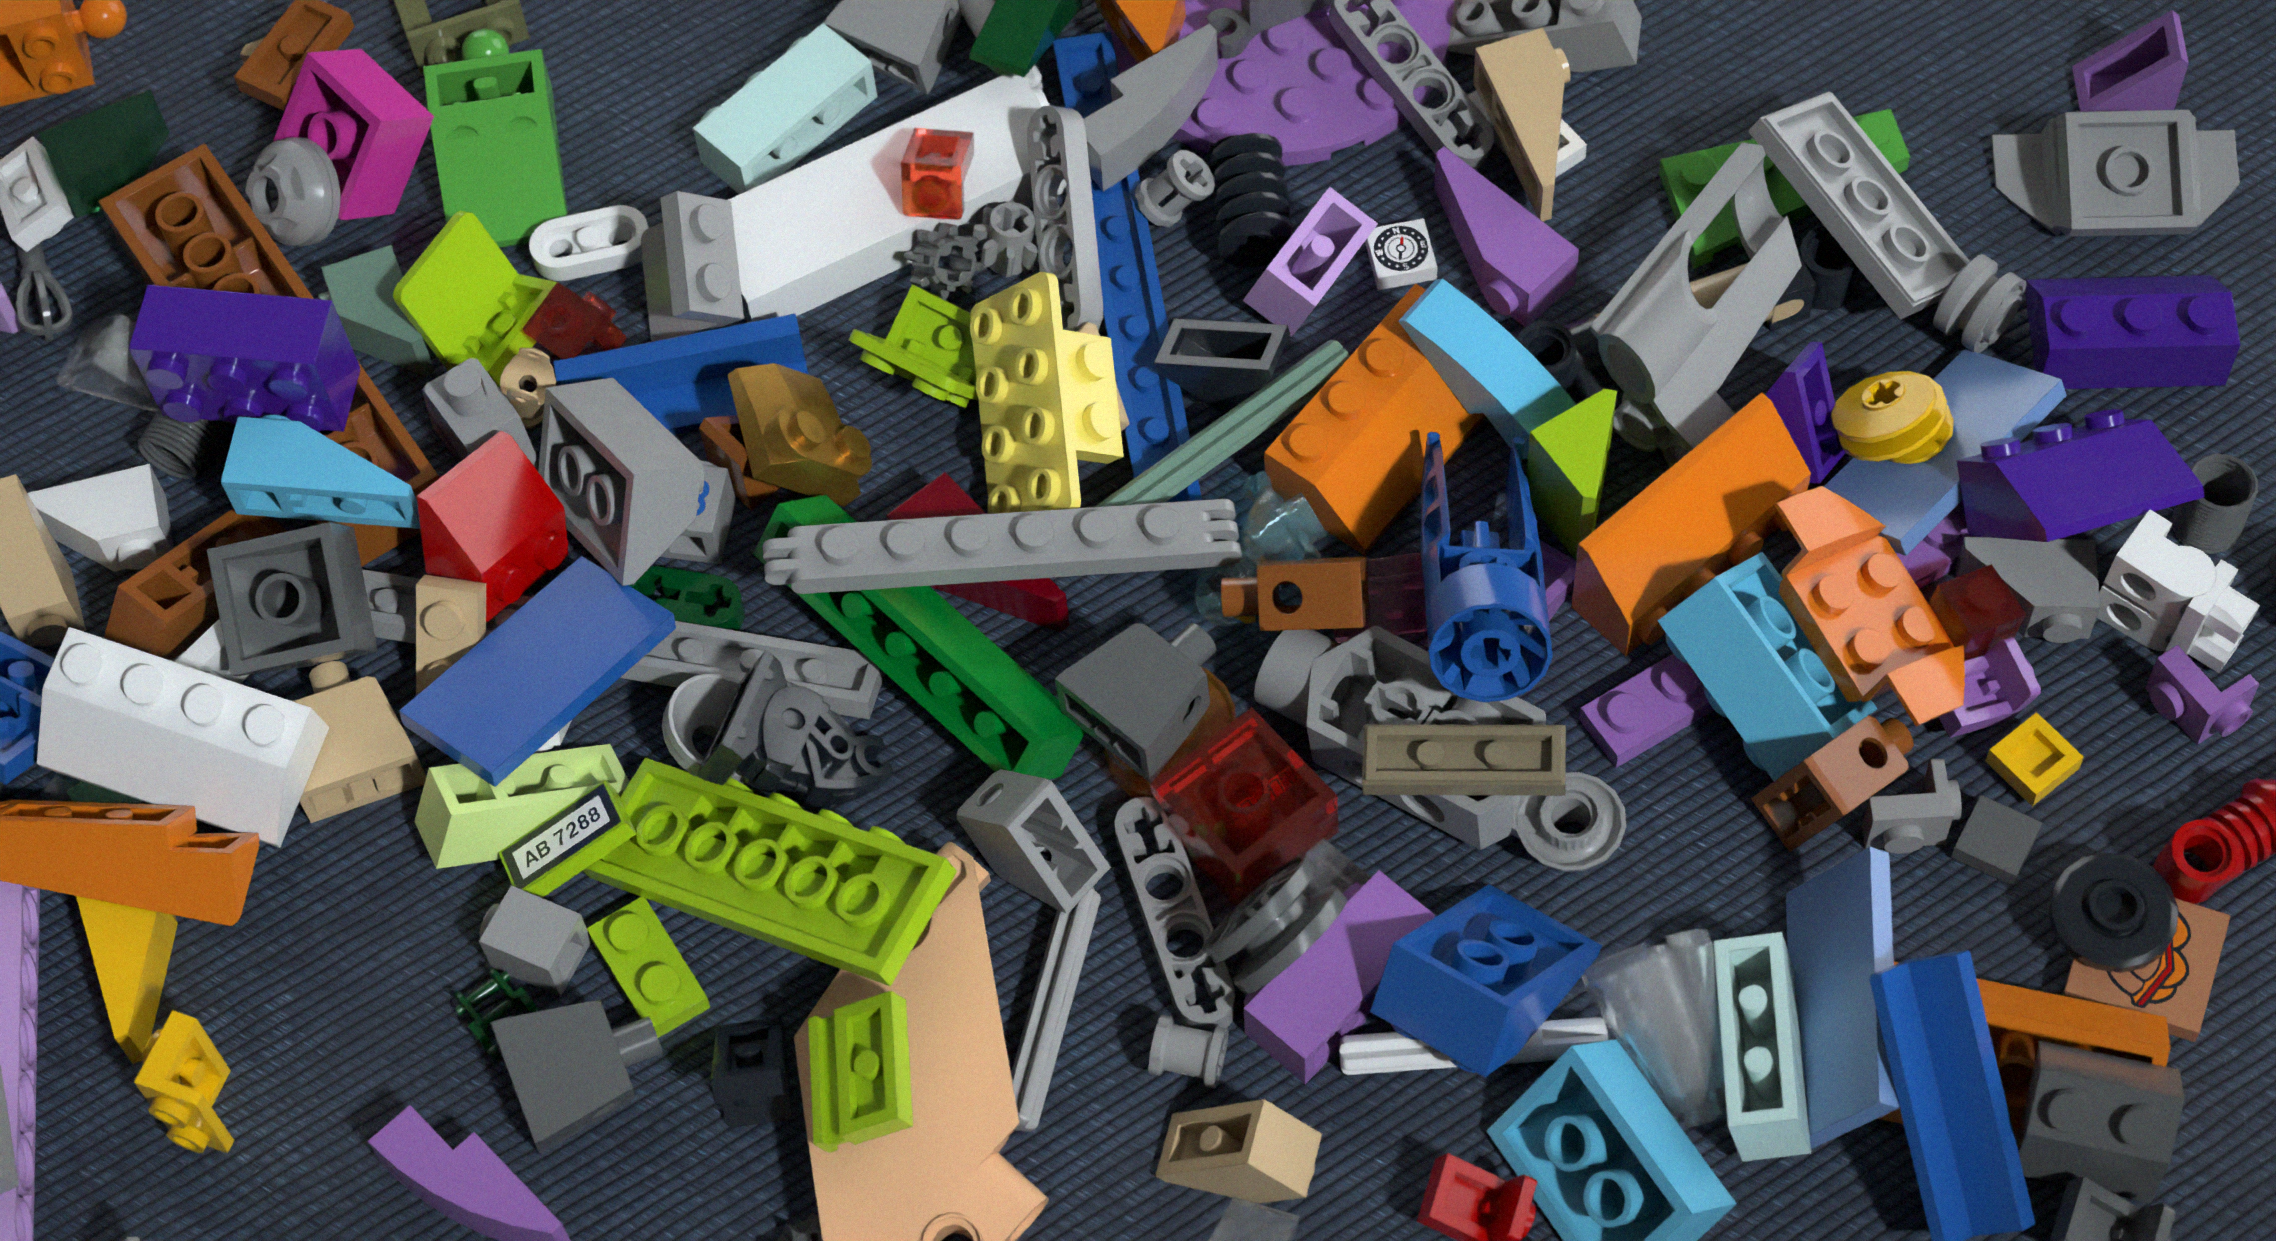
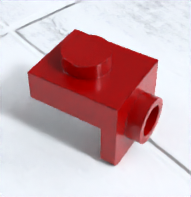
M1449 1153L1435 1158L1417 1222L1457 1241H1521L1529 1232L1535 1219L1536 1206L1532 1203L1537 1180L1522 1174L1506 1181Z

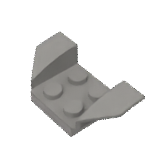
M2189 110L2065 112L2056 118L2048 120L2041 134L1991 136L1996 191L2015 207L2057 236L2060 231L2066 236L2191 234L2240 184L2235 130L2196 131V117Z

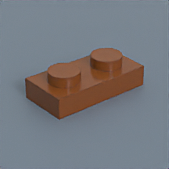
M294 0L235 74L234 79L239 90L285 111L307 53L336 51L354 29L350 13L321 0Z

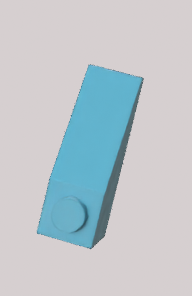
M266 415L262 418H237L221 478V484L236 514L421 529L418 504L411 485L300 421H292L279 415Z

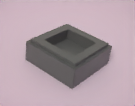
M1981 795L1954 847L1951 858L2013 886L2039 834L2042 822Z

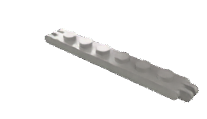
M1228 499L797 526L789 530L788 538H773L765 541L763 544V558L767 561L764 566L765 581L773 585L791 584L792 590L799 594L1232 566L1241 561L1242 554L1240 544L1236 542L1239 534L1237 523L1233 521L1236 517L1234 503Z

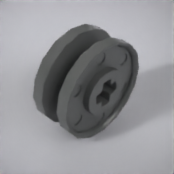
M1306 853L1295 856L1256 886L1219 923L1203 945V951L1214 963L1223 961L1242 949L1248 953L1233 976V983L1244 995L1253 993L1268 984L1294 963L1331 926L1347 903L1346 896L1335 884L1314 893L1308 898L1302 894L1318 869L1317 865Z

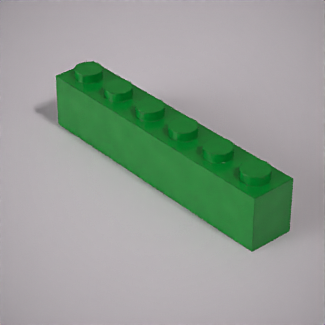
M827 495L779 503L753 555L765 565L767 561L763 558L764 542L773 538H788L789 530L797 526L856 523V521ZM930 586L810 594L797 593L994 772L1002 769L1048 780L1061 777L1086 732L1061 712L1059 700Z

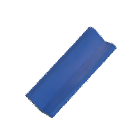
M796 313L553 361L558 386L614 378L673 435L699 430L704 418L737 415L728 379V374L736 368L776 363L808 374Z
M1970 950L1909 959L1871 974L1870 985L1931 1240L1965 1241L1972 1236L2024 1231L2035 1225Z

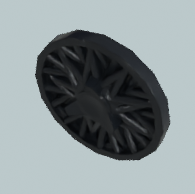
M2106 852L2083 857L2063 871L2051 892L2049 919L2057 940L2072 957L2094 969L2123 973L2145 968L2164 955L2177 932L2178 906L2170 885L2153 867L2132 856Z

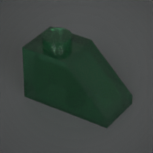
M151 89L39 132L58 181L77 219L95 211H102L99 203L101 199L145 176L170 133Z

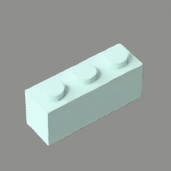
M822 23L806 37H801L794 41L787 52L764 71L753 74L746 81L743 88L722 105L713 107L704 114L700 122L693 127L701 163L738 194H742L783 175L877 98L872 62Z
M1782 932L1714 941L1728 1128L1743 1162L1811 1154L1795 970Z

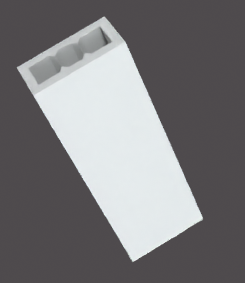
M1002 75L728 199L732 205L743 314L746 321L749 323L795 313L798 316L911 264L912 261L904 258V253L914 251L918 244L915 239L918 238L917 231L919 229L931 231L932 233L933 231L939 232L943 222L957 225L958 236H972L974 225L982 224L985 207L994 209L1002 203L1014 201L1025 205L1029 209L1033 208L1027 129L1035 111L1042 106H1049L1042 90L1038 86L1030 88L1024 77ZM1065 179L1059 185L1058 196L1067 192Z

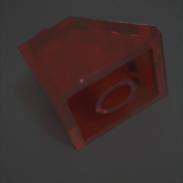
M1253 708L1238 717L1150 783L1153 795L1195 864L1234 906L1280 866L1302 853H1306L1309 856L1339 833L1337 794Z

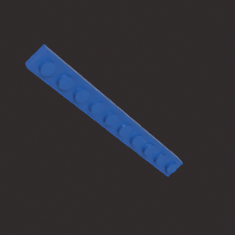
M1111 31L1054 40V55L1064 108L1074 109L1084 119L1112 103L1110 80L1118 76L1119 71ZM1138 169L1104 192L1091 177L1103 299V319L1106 335L1111 338L1116 385L1130 423L1124 429L1133 479L1190 439L1180 386L1157 372L1154 364L1169 331L1148 220L1139 209L1138 201L1135 197L1136 187L1140 184ZM1198 479L1165 503L1202 500Z

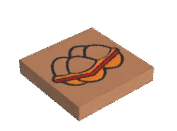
M2175 898L2178 906L2177 932L2163 956L2145 968L2123 973L2094 969L2073 957L2062 996L2164 1016L2167 1018L2170 1035L2195 1042L2200 1033L2231 915Z

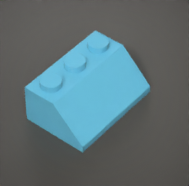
M1761 552L1713 578L1660 618L1658 622L1666 632V641L1670 650L1680 661L1689 664L1704 684L1705 696L1710 705L1717 713L1727 717L1743 738V747L1749 759L1758 768L1767 771L1773 781H1776L1859 721L1877 710V707L1872 700L1862 702L1861 700L1858 702H1848L1779 595V586L1782 578L1765 554Z
M1617 1039L1571 1046L1487 1130V1133L1517 1176L1525 1174L1537 1180L1533 1198L1563 1241H1698L1736 1205V1202Z

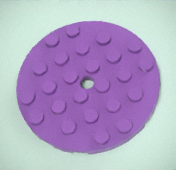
M1185 0L1186 17L1178 41L1206 26V17L1217 9L1241 10V0ZM1390 0L1445 67L1450 55L1448 43L1454 0ZM1349 1L1346 10L1350 14L1359 10L1366 17L1369 7L1365 4L1356 7ZM1328 5L1260 32L1250 41L1240 55L1233 58H1222L1219 39L1231 35L1232 32L1223 31L1218 33V68L1205 94L1186 122L1172 138L1195 150L1208 154L1211 146L1222 138L1247 133H1265L1276 137L1281 142V159L1284 166L1300 165L1331 159V152L1362 142L1364 146L1370 145L1391 133L1405 122L1407 118L1394 104V98L1374 79L1334 29L1329 17L1331 5ZM1105 20L1106 32L1111 31L1120 75L1137 65V62ZM1370 26L1366 35L1367 37H1369L1374 31ZM1384 42L1377 47L1380 57L1386 62L1400 64L1409 59L1406 49L1399 43ZM1421 86L1413 91L1416 101L1422 105L1434 90V87Z

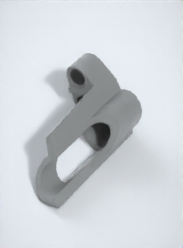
M1741 143L1590 326L1593 335L1598 339L1599 353L1604 366L1613 380L1624 391L1622 403L1614 413L1613 427L1625 442L1638 450L1653 452L1657 448L1663 451L1664 458L1670 467L1735 415L1731 408L1717 394V391L1802 266L1788 217H1781L1777 212L1767 189L1763 168L1766 154L1762 145ZM1730 200L1740 240L1751 260L1712 308L1705 309L1697 302L1690 286L1688 255L1691 246Z

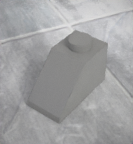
M1964 537L1956 565V580L1962 583L1976 577L1970 592L2023 637L2045 638L2047 641L2054 643H2068L2079 638H2090L2100 610L2095 540L2057 539L2050 542L1990 537Z

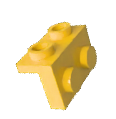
M172 1010L163 1029L155 1031L148 1040L143 1053V1066L134 1083L149 1102L150 1107L148 1111L167 1127L168 1132L166 1135L171 1141L197 1153H203L207 1146L225 1153L229 1152L234 1139L212 1106L231 1070L196 1018Z

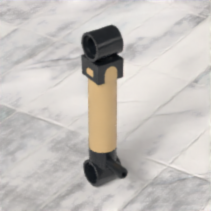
M1825 226L1817 227L1808 232L1802 240L1800 253L1798 252L1802 266L1764 321L1770 331L1809 319L1811 307L1825 311L1838 309L1847 304L1853 296L1859 268ZM1748 263L1690 282L1697 302L1705 309L1712 308ZM1601 313L1565 325L1542 321L1525 327L1516 340L1539 362L1553 364L1543 367L1563 387L1568 395L1572 391L1573 386H1576L1584 401L1605 389L1599 378L1609 375V372L1600 356L1598 339L1590 329L1591 324Z

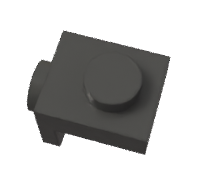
M2080 1177L2067 1182L2050 1241H2172L2170 1231L2175 1217V1210L2164 1203L2140 1209L2088 1178Z

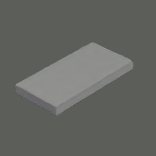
M1829 91L1761 117L1748 131L1755 141L1763 146L1768 157L1900 320L1938 303L1953 277L1965 265L1970 263L1964 253L1832 92Z

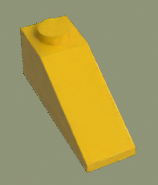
M76 896L114 1038L133 1064L143 1061L146 1044L152 1035L178 926L176 915Z

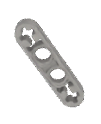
M1332 0L1329 17L1334 29L1374 79L1393 97L1394 104L1432 151L1436 154L1444 146L1474 170L1479 169L1485 163L1494 142V131L1489 121L1390 0ZM1349 1L1356 7L1363 4L1368 6L1366 17L1359 10L1350 14L1346 10ZM1370 26L1374 31L1369 37H1367L1366 35ZM1384 42L1399 43L1406 49L1409 59L1400 64L1386 62L1380 57L1377 47ZM1421 86L1434 87L1442 93L1445 103L1438 108L1423 107L1416 101L1413 91ZM1452 113H1456L1452 124L1448 118ZM1458 134L1462 139H1468L1472 136L1476 140L1474 148L1472 149L1467 144L1457 147L1454 144L1456 135Z
M1050 105L1042 106L1031 117L1027 129L1040 272L1055 274L1058 279L1063 330L1076 332L1087 322L1096 324L1099 329L1103 319V299L1084 120L1079 112L1074 109ZM1065 179L1067 195L1063 206L1060 208L1057 201L1058 188L1061 181ZM1070 238L1073 245L1072 258L1066 267L1063 261V250L1066 241Z
M1150 797L1134 798L1124 803L1117 811L1114 821L1117 847L1177 1017L1184 1027L1213 1032L1216 1027L1228 1028L1233 1022L1236 1013L1234 985L1225 960L1214 963L1203 951V948L1192 957H1176L1166 947L1170 936L1180 930L1196 932L1201 936L1204 943L1213 932L1212 924L1174 819L1170 818L1167 813V806L1158 799ZM1140 820H1146L1149 827L1154 828L1155 847L1158 854L1148 858L1142 836L1139 833H1135V823ZM1161 873L1174 874L1183 883L1182 891L1170 900L1155 899L1146 890L1147 883L1152 877ZM1202 972L1208 995L1211 999H1217L1216 1011L1213 1013L1204 1014L1202 1007L1195 1005V986L1192 977Z

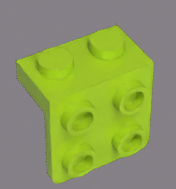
M458 211L452 216L395 286L393 291L395 303L415 329L421 333L425 342L448 371L470 358H476L499 388L500 377L505 367L518 354L519 349L532 348L541 335L551 328L557 315L570 300L559 282L518 274L475 214L466 211Z
M912 285L886 339L853 329L848 340L864 348L859 358L860 360L891 375L895 373L913 381L911 384L913 387L939 400H948L964 408L967 407L970 399L978 401L973 342L970 334V312L920 287Z

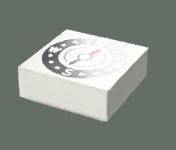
M1424 218L1375 227L1365 240L1378 290L1437 279V264Z

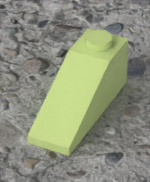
M610 744L532 754L496 787L461 764L430 767L414 822L436 869L500 859L499 851L603 781L607 780L618 792L619 797H621L630 782Z

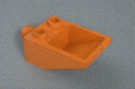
M0 0V107L48 95L63 94L74 89L95 85L87 33L98 39H110L117 36L124 29L127 21V12L121 0H84L78 10H76L72 0Z

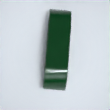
M654 566L649 567L634 584L629 585L648 598H652L655 590H663L665 598L657 599L656 603L672 612L675 621L738 631L745 620V607L737 585L730 579L722 576ZM716 599H723L726 608H718L715 617H707L704 608H712Z

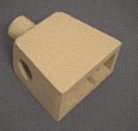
M340 661L325 662L313 668L309 673V678L314 694L293 701L311 707L329 726L299 801L310 822L313 823L424 785L427 777L376 678L366 676L351 681L347 666Z

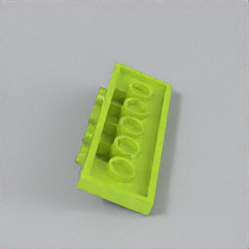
M644 758L620 797L637 834L583 870L591 879L890 987L957 873V870L947 858L906 845L899 837L883 828L872 826L869 832L855 828L845 818L832 811L821 809L818 815L804 811L797 803L781 794L771 793L768 798L754 794L747 786L735 779L730 778L722 786L693 776L687 771L648 758Z

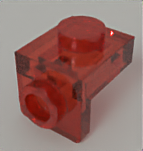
M559 282L555 284L523 327L526 335L562 360L577 357L588 341H591L602 350L608 351L620 348L627 339V336L611 321L617 314L612 307L589 291L581 298Z

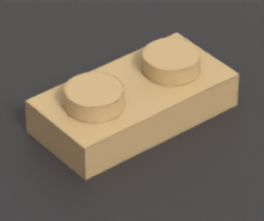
M424 575L416 584V696L486 637V583Z

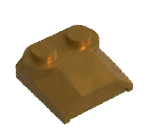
M776 363L736 368L728 374L754 479L812 497L827 495L837 505L844 507L861 495L858 480L865 476L872 467L869 441L859 429L841 422L834 403L820 378Z

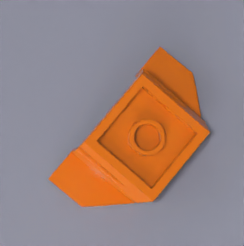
M1823 486L1776 503L1775 508L1802 548L1796 557L1782 570L1783 579L1780 581L1778 593L1848 702H1858L1860 700L1867 702L1893 690L1916 727L1963 706L1965 688L1964 645L1956 647L1888 540L1879 536L1886 526L1850 501Z

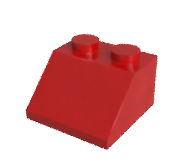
M499 431L417 495L426 575L486 583V622L491 620L506 606L517 601L523 592L550 570L557 568L569 555L564 506L512 436L503 431Z

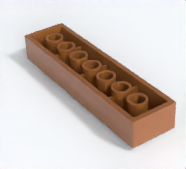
M205 143L99 201L119 244L147 285L314 299ZM359 363L361 369L344 432L321 430L319 433L411 485L417 500V495L437 481L439 476ZM307 520L311 526H315V525L324 524V523H328V522H329V521ZM332 522L354 528L361 567L421 532V529Z

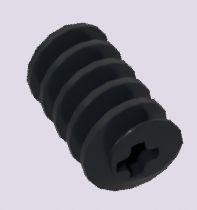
M1265 133L1228 136L1214 143L1208 152L1209 169L1214 177L1215 184L1212 195L1214 196L1213 210L1216 216L1215 227L1216 234L1218 235V253L1224 261L1235 266H1265L1272 262L1280 252V245L1286 243L1292 236V223L1288 220L1290 207L1289 202L1285 199L1287 196V183L1283 180L1285 166L1281 160L1282 144L1276 137Z

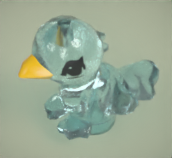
M1265 470L1258 471L1256 475H1251L1245 479L1243 485L1244 494L1253 503L1242 527L1240 538L1241 561L1232 566L1205 567L1196 580L1194 591L1196 606L1202 616L1212 624L1226 627L1237 625L1241 622L1246 624L1256 622V616H1223L1221 601L1222 578L1257 577V565L1263 562L1323 559L1321 554L1313 547V544L1327 536V533L1306 498L1300 492L1284 502L1283 498L1273 490L1271 477L1268 476Z

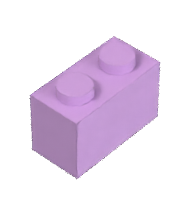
M1329 187L1266 268L1243 301L1273 324L1288 325L1290 337H1292L1378 223Z

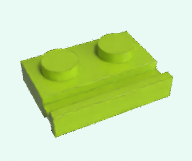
M888 991L834 1009V1015L821 1018L816 1015L808 1018L813 1145L831 1153L837 1151L840 1144L851 1142L856 1145L913 1127L906 999L893 991Z

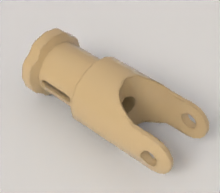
M520 348L518 354L512 358L500 377V390L515 408L526 429L534 428L539 423H542L546 388L556 386L554 370L550 363V357L544 352L535 348ZM525 384L535 386L536 390L533 392L525 391Z

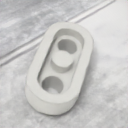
M625 205L611 206L544 222L533 232L529 242V249L534 265L542 276L554 281H567L623 269L642 261L641 236L649 227L646 218L639 210ZM620 241H628L624 244L614 246L616 243ZM563 253L571 254L570 256L556 258L558 255Z

